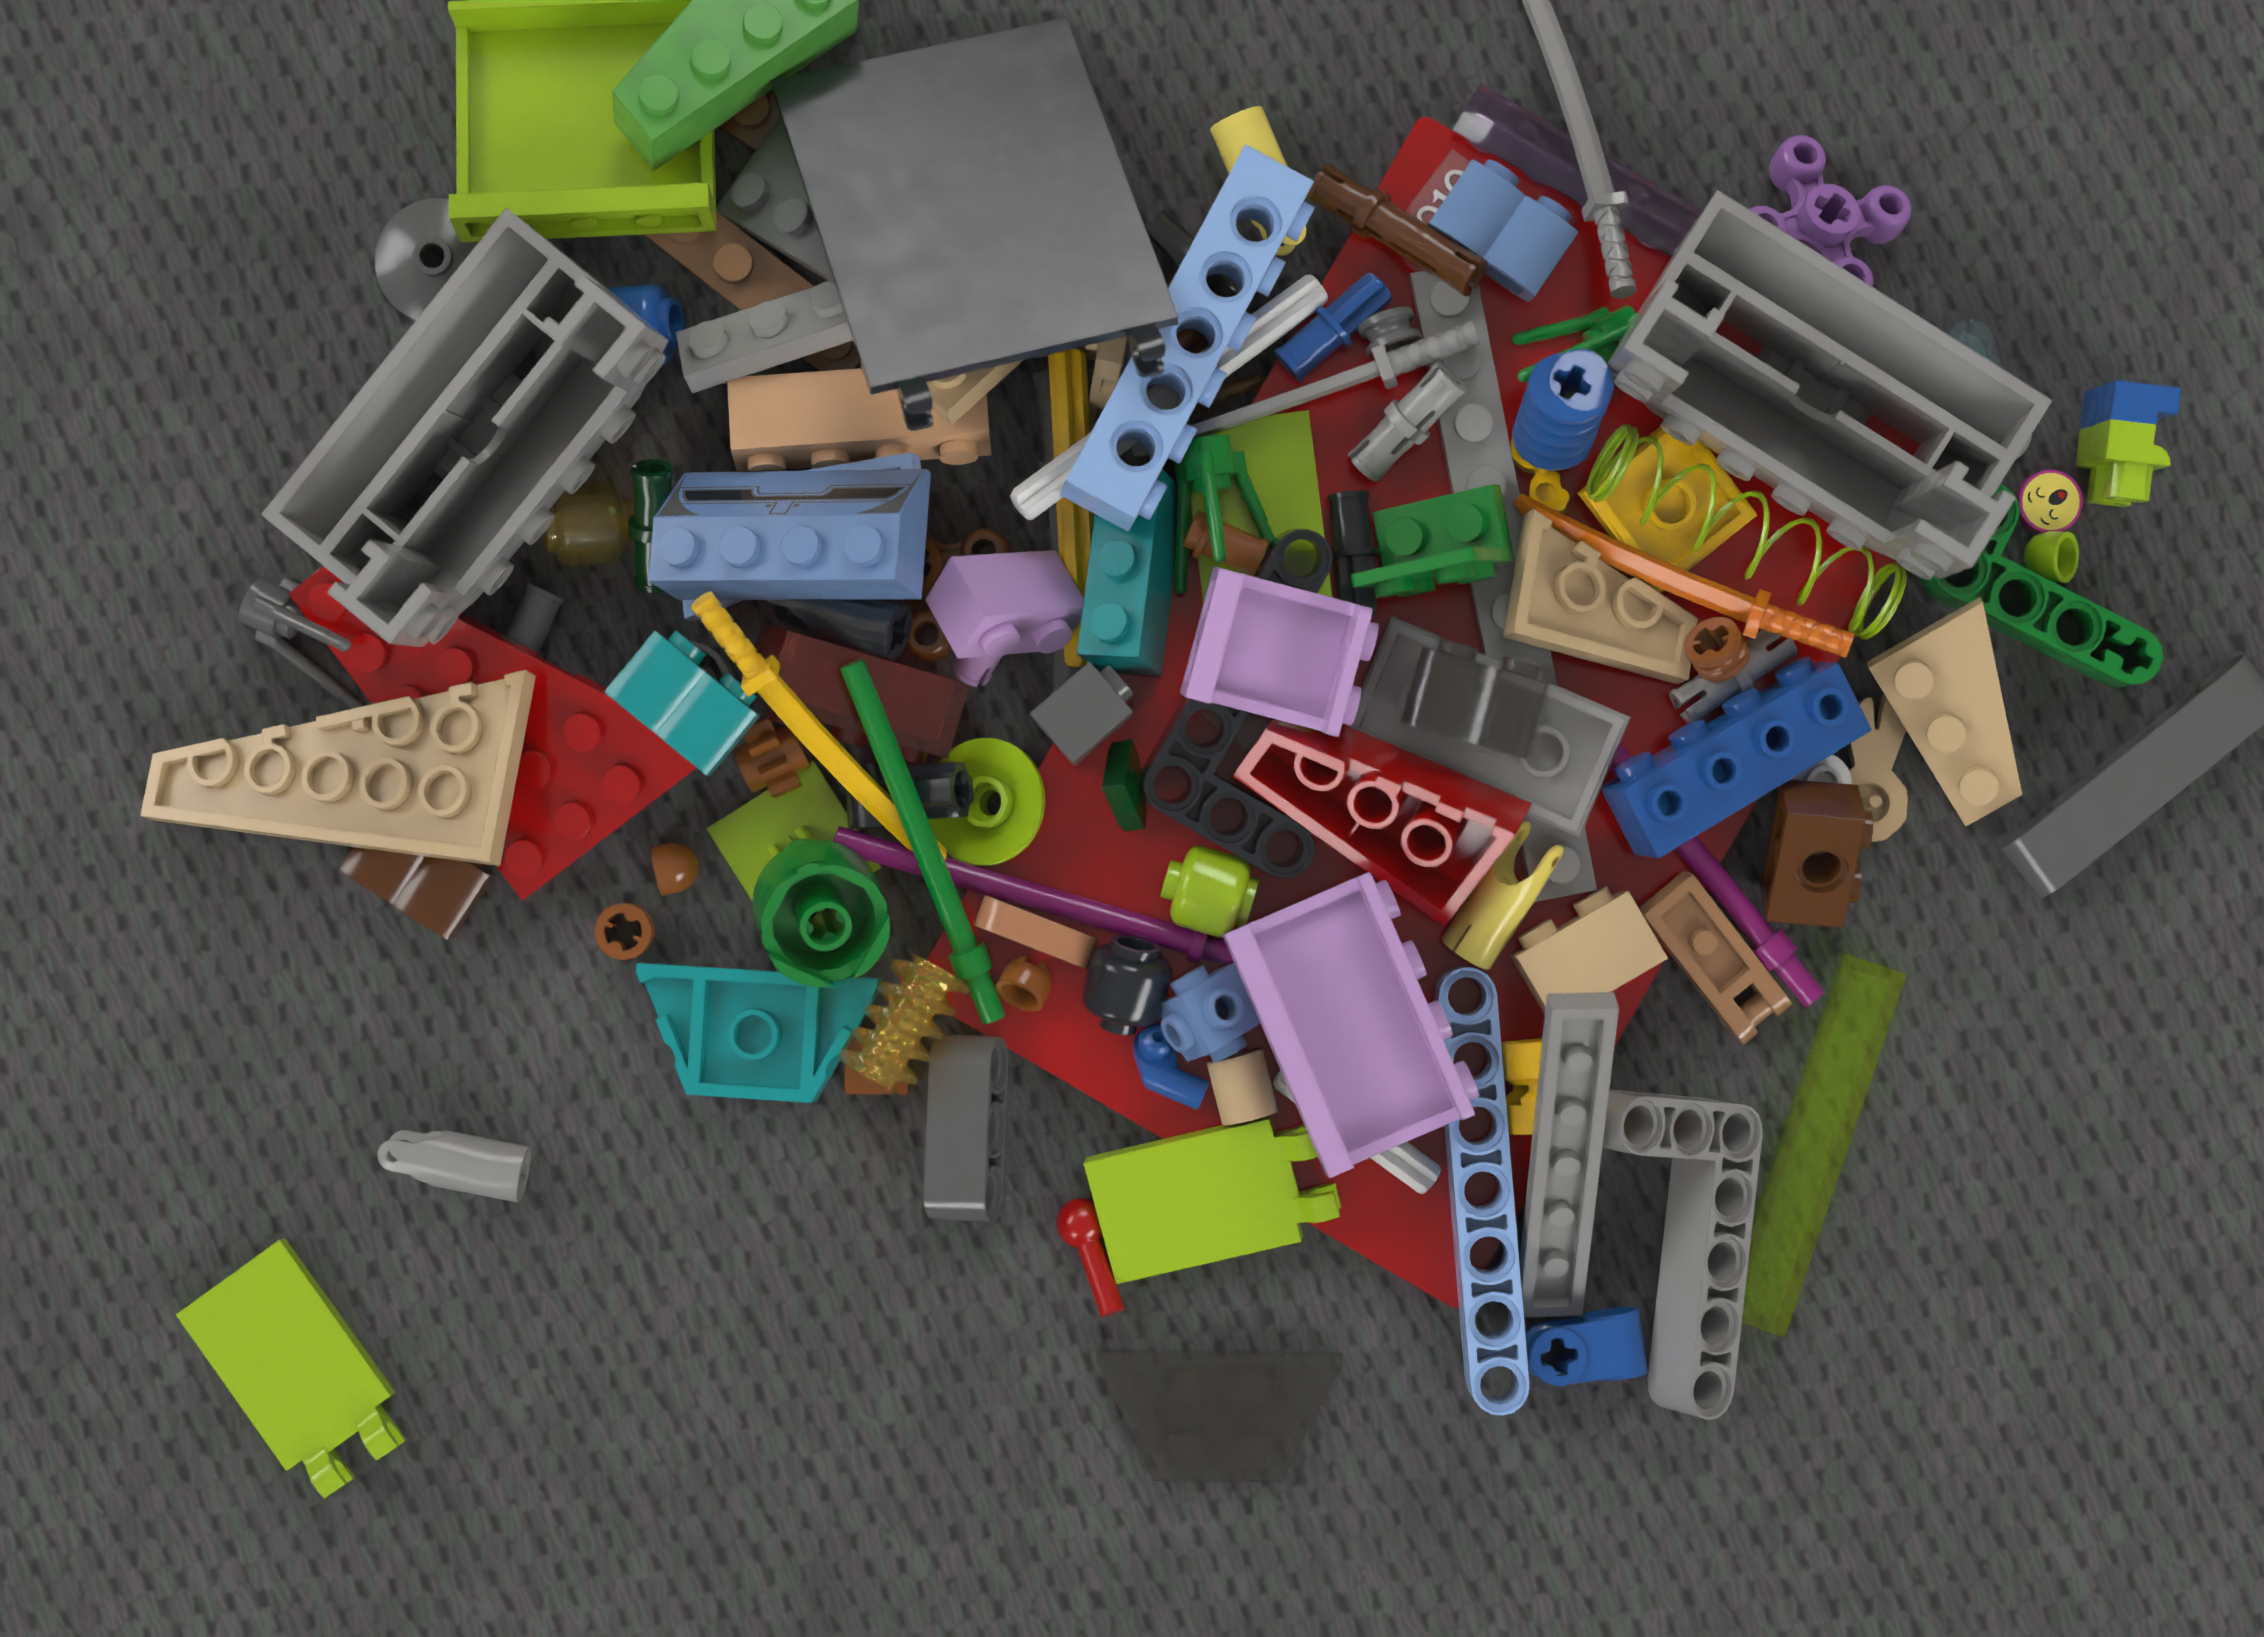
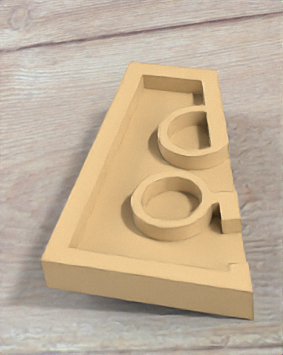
M1981 597L1867 661L1869 670L1965 827L2022 795Z

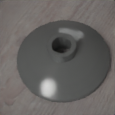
M430 198L406 206L387 223L377 243L375 270L378 283L390 303L401 313L414 320L418 319L478 243H461L449 220V199ZM432 247H441L445 254L442 264L436 268L426 267L423 261L425 252Z

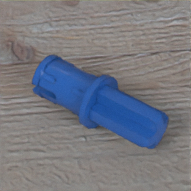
M1365 274L1326 309L1321 306L1315 309L1316 317L1281 348L1278 347L1274 351L1275 356L1285 369L1301 383L1305 376L1341 345L1346 349L1352 345L1350 337L1358 331V326L1364 320L1379 313L1390 304L1392 296L1389 289L1374 274Z

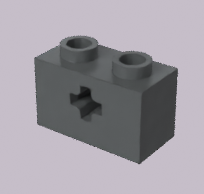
M1089 661L1030 712V715L1070 763L1076 767L1133 718V711L1127 704L1134 698V693L1109 665L1101 672H1098Z

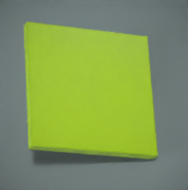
M814 761L810 762V767L797 772L803 786L777 798H772L769 790H766L706 828L752 902L754 888L760 873L767 863L784 850L790 842L800 838L834 841L839 826L848 828L846 810ZM867 861L874 872L882 868L880 864Z

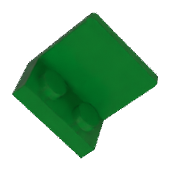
M1491 484L1372 512L1383 567L1351 574L1353 588H1374L1376 598L1393 595L1401 598L1435 591L1434 579H1436L1437 584L1456 581L1458 584H1466L1496 577L1494 565L1515 561L1500 485Z

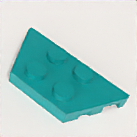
M636 963L637 977L640 983H645L659 1017L655 1021L664 1042L671 1047L675 1056L674 1067L685 1094L804 1103L817 1102L879 994L883 978L862 976L854 979L851 976L832 982L833 986L818 988L797 983L787 978L780 971Z

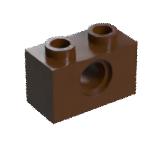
M1790 779L1779 786L1760 880V892L1766 921L1831 927L1844 926L1848 903H1857L1861 893L1862 871L1860 865H1857L1860 849L1868 850L1870 848L1873 836V814L1871 811L1864 810L1858 785ZM1816 852H1826L1822 855L1810 856L1811 854Z

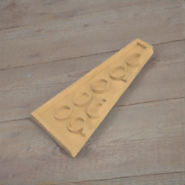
M527 670L505 674L504 679L479 685L469 682L449 687V691L416 699L407 696L318 716L314 722L291 727L282 724L262 729V733L233 740L220 738L153 753L140 816L153 821L500 866L536 675Z

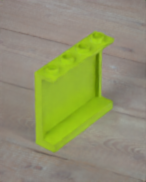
M692 0L448 1V11L456 27V194H449V220L461 243L479 242L505 208L509 209L546 239L717 231L715 129L658 169L652 171L614 124L612 90Z

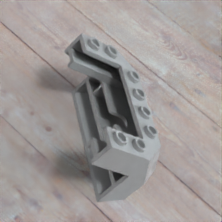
M1719 190L1715 192L1684 237L1607 364L1612 374L1616 377L1614 380L1615 385L1631 397L1641 401L1651 412L1663 418L1664 420L1660 427L1667 434L1689 446H1694L1698 440L1719 454L1715 461L1720 467L1742 480L1749 481L1752 475L1774 488L1771 497L1789 511L1805 516L1809 510L1830 524L1826 532L1843 545L1860 551L1864 545L1873 551L1895 559L1903 568L1926 580H1931L1932 576L1941 579L1973 567L2016 498L2005 490L1995 495L1994 493L2053 401ZM1721 321H1724L1763 346L1757 358L1715 332ZM1872 414L1918 443L1919 447L1914 455H1910L1864 426L1870 415Z
M505 208L261 515L344 582H335L327 593L389 644L423 647L428 642L436 644L452 628L458 616L474 603L483 592L492 595L503 585L514 568L509 559L524 541L532 545L544 534L555 516L549 510L563 492L567 491L569 494H573L585 483L595 468V464L590 459L603 442L607 440L613 444L630 427L636 416V413L631 408L640 398L646 384L662 366L666 357L662 353L669 340L554 244L509 209ZM546 333L554 340V343L522 381L513 373ZM433 472H435L444 480L409 524H407L398 515Z

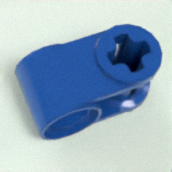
M1639 1307L1608 1308L1582 1314V1316L1541 1321L1531 1325L1525 1331L1528 1372L1552 1386H1565L1589 1381L1622 1380L1648 1373ZM1552 1339L1565 1347L1564 1354L1555 1356V1367L1540 1359L1541 1353L1550 1351V1340Z

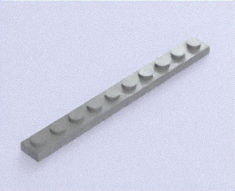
M1426 271L1411 273L1409 279L1422 339H1428V337H1432L1434 334L1442 331L1446 332L1455 326L1472 320L1481 344L1456 354L1453 353L1452 356L1444 359L1435 360V362L1426 366L1429 372L1436 362L1442 363L1462 381L1463 386L1467 389L1437 419L1451 494L1491 484L1500 485L1515 561L1494 565L1496 577L1469 583L1482 653L1557 685L1550 650L1503 638L1523 515L1514 505V500L1519 495V489L1479 285L1475 289L1472 288L1470 295L1463 296L1433 274L1431 275ZM1526 815L1523 821H1528L1531 824L1530 833L1521 846L1526 878L1535 871L1544 855L1552 847L1560 845L1564 850L1561 860L1534 902L1597 890L1585 827L1581 836L1577 837Z

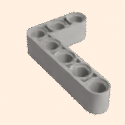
M1609 1090L1602 1148L1640 1156L1672 1158L1647 1378L1648 1392L1651 1399L1660 1407L1706 1420L1717 1419L1726 1412L1731 1404L1735 1387L1762 1144V1123L1759 1114L1752 1107L1743 1104L1701 1097Z

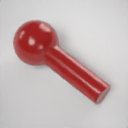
M1088 1198L1072 1199L1062 1206L1057 1215L1056 1227L1058 1234L1066 1244L1077 1248L1101 1318L1117 1314L1125 1310L1101 1242L1103 1234L1094 1201Z

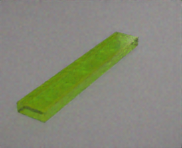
M1841 954L1753 1216L1742 1323L1782 1337L1786 1336L1907 975L1905 973L1849 954Z

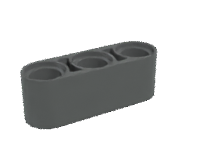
M938 1034L932 1043L929 1058L924 1170V1207L928 1218L994 1223L998 1218L1003 1199L1008 1088L1007 1044L1002 1037Z

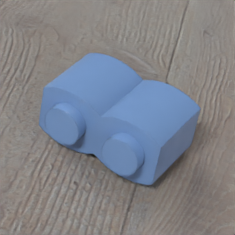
M1472 159L1428 225L1466 250L1468 249L1479 257L1486 259L1488 266L1485 274L1521 299L1530 302L1578 234V231L1569 224L1572 215L1563 206L1548 197L1540 196L1535 201L1524 195L1516 188L1519 183L1517 176L1500 163L1488 159L1483 165Z

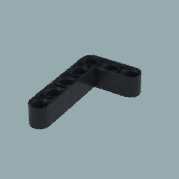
M1302 528L1289 529L1279 534L1271 543L1254 577L1318 593L1333 563L1332 550L1327 540L1317 532ZM1298 539L1307 540L1316 551L1314 568L1303 576H1293L1284 565L1286 548L1290 543ZM1183 697L1143 766L1140 782L1146 799L1159 812L1270 875L1279 878H1293L1303 873L1311 864L1314 855V842L1309 831L1284 812L1214 773L1249 712L1212 702L1209 704ZM1202 709L1216 712L1220 720L1218 735L1212 741L1205 744L1191 742L1186 734V724L1189 717L1194 712ZM1167 766L1181 767L1188 775V785L1184 793L1175 799L1168 800L1157 796L1153 785L1156 774ZM1223 798L1237 799L1243 806L1241 822L1237 827L1229 831L1217 830L1210 823L1212 807ZM1279 830L1293 831L1298 837L1299 846L1296 854L1285 862L1271 861L1266 855L1268 839Z

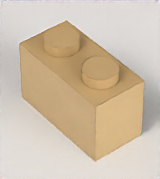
M1607 886L1603 887L1573 905L1578 915L1556 928L1553 921L1549 919L1518 937L1523 948L1512 953L1510 957L1544 1015L1547 994L1611 992L1668 959L1629 891H1619L1611 895Z

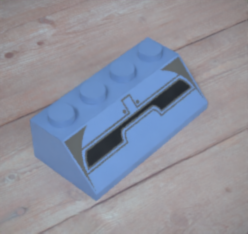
M927 469L684 473L654 516L648 581L678 600H696L709 591H712L718 600L921 599L931 472Z

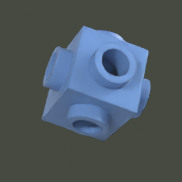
M1235 963L1221 967L1210 974L1202 965L1170 983L1175 994L1162 1003L1161 1028L1168 1043L1177 1052L1183 1054L1186 1062L1209 1054L1212 1061L1217 1063L1248 1045L1243 1034L1259 1025L1260 1021Z

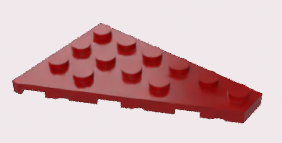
M324 566L288 593L307 619L351 642V648L348 651H341L329 644L327 645L372 704L407 696L416 699L449 691V687L469 682L479 685L504 679L505 674L523 670L536 675L500 866H496L521 900L532 895L697 769L657 734L604 691L607 688L578 673L575 675L538 657L536 651L520 643L513 644L503 639L497 631L462 613L458 616L448 633L436 644L428 642L423 647L389 644L327 593L335 582H344Z

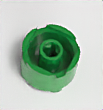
M796 839L790 842L784 850L767 863L757 879L752 904L757 928L763 946L775 968L787 978L810 987L833 986L832 982L843 980L852 975L855 979L866 973L883 954L890 935L887 903L871 866L849 847L828 840ZM825 908L832 909L830 913L823 911ZM817 911L814 918H811L810 916Z

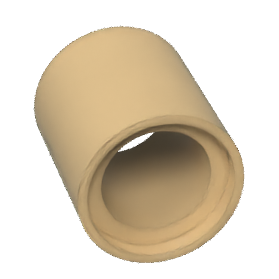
M1263 1049L1233 1054L1217 1063L1213 1061L1207 1062L1222 1126L1247 1122L1278 1112Z

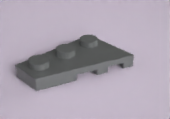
M780 115L717 205L716 211L740 229L835 285Z

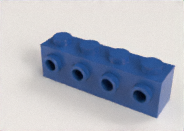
M1810 657L1795 660L1775 673L1778 681L1760 692L1756 688L1749 689L1728 699L1722 704L1725 713L1705 724L1704 720H1698L1674 731L1668 737L1671 742L1670 746L1653 756L1650 752H1643L1619 764L1615 768L1618 776L1602 785L1601 791L1633 853L1659 859L1872 731L1839 663L1812 662Z

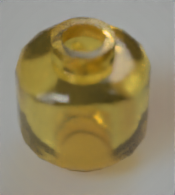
M585 482L573 494L564 491L549 510L555 515L554 519L542 535L545 552H555L559 562L565 566L575 567L614 563L623 554L625 540L632 539L628 534V519L634 514V506L632 501H621L616 487L610 482Z

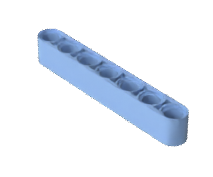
M1457 966L1448 969L1440 975L1434 986L1433 1001H1439L1453 1033L1452 1037L1443 1040L1452 1061L1457 1049L1465 1043L1477 1042L1484 1048L1487 1056L1486 1065L1482 1072L1477 1076H1473L1479 1097L1470 1100L1472 1108L1476 1106L1486 1108L1492 1119V1126L1488 1135L1482 1140L1475 1142L1467 1141L1461 1136L1459 1131L1460 1119L1444 1125L1464 1375L1467 1389L1479 1407L1492 1415L1503 1416L1514 1413L1523 1406L1529 1393V1372L1498 1000L1494 983L1487 974L1476 968ZM1470 977L1480 986L1481 1001L1472 1012L1460 1014L1455 1012L1450 1006L1448 992L1456 980ZM1481 1171L1492 1173L1497 1182V1192L1494 1198L1487 1204H1470L1464 1194L1468 1178L1474 1173ZM1486 1236L1496 1237L1501 1241L1503 1248L1502 1257L1499 1262L1488 1269H1478L1472 1266L1469 1256L1474 1242ZM1491 1301L1505 1304L1508 1317L1504 1327L1494 1333H1483L1476 1328L1475 1315L1482 1305ZM1502 1366L1512 1370L1513 1384L1507 1393L1499 1397H1488L1481 1392V1379L1490 1368Z

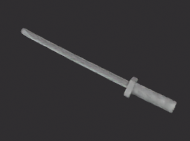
M1522 0L1553 81L1588 196V201L1582 209L1584 222L1595 220V224L1598 226V238L1602 244L1600 247L1603 259L1606 262L1604 264L1606 274L1609 276L1608 282L1612 297H1628L1636 292L1637 287L1635 279L1632 277L1634 274L1631 262L1628 259L1629 252L1627 245H1625L1624 229L1621 228L1620 215L1628 204L1626 191L1614 192L1599 136L1577 70L1550 1Z
M1471 320L1465 324L1455 326L1446 332L1442 331L1434 334L1432 337H1428V339L1424 338L1413 344L1397 348L1395 351L1386 352L1384 344L1371 348L1375 361L1193 424L1191 426L1198 429L1193 439L1205 437L1378 376L1382 377L1386 390L1398 386L1396 376L1428 365L1435 362V360L1438 361L1439 359L1452 356L1453 353L1456 354L1457 352L1459 353L1481 345L1473 322ZM1140 442L1131 446L1134 457L1149 455L1145 446Z

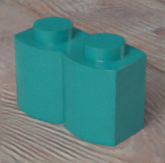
M677 630L674 631L669 639L661 633L654 631L604 692L705 775L711 776L760 717L750 707V704L757 696L753 693L748 697L741 688V682L728 672L719 681L699 665L706 654Z

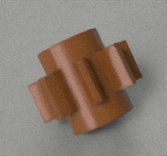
M767 717L754 723L744 735L747 743L733 749L736 762L750 790L755 792L767 786L771 797L777 798L803 786L797 772L810 767L811 763L802 742L787 725L777 729L772 718Z

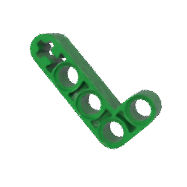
M2002 484L1999 485L1994 493L1995 495L2005 490L2015 496L2010 489ZM2017 498L2013 501L1973 567L1967 569V578L1961 588L1950 585L1944 578L1940 579L1932 576L1931 580H1926L1920 577L1921 583L1928 594L1956 610L1981 597L1988 626L2104 685L2119 688L2142 684L2152 679L2161 668L2163 661L2162 646L2157 637L2147 629L2001 556L2019 518L2020 510ZM2005 583L2014 585L2023 595L2024 605L2017 617L2007 614L1999 603L2000 589ZM2062 612L2074 616L2080 625L2079 639L2073 646L2063 642L2057 634L2056 623ZM2099 644L2111 649L2129 645L2131 647L2128 657L2136 662L2135 667L2121 670L2124 659L2120 655L2108 649L2092 651Z

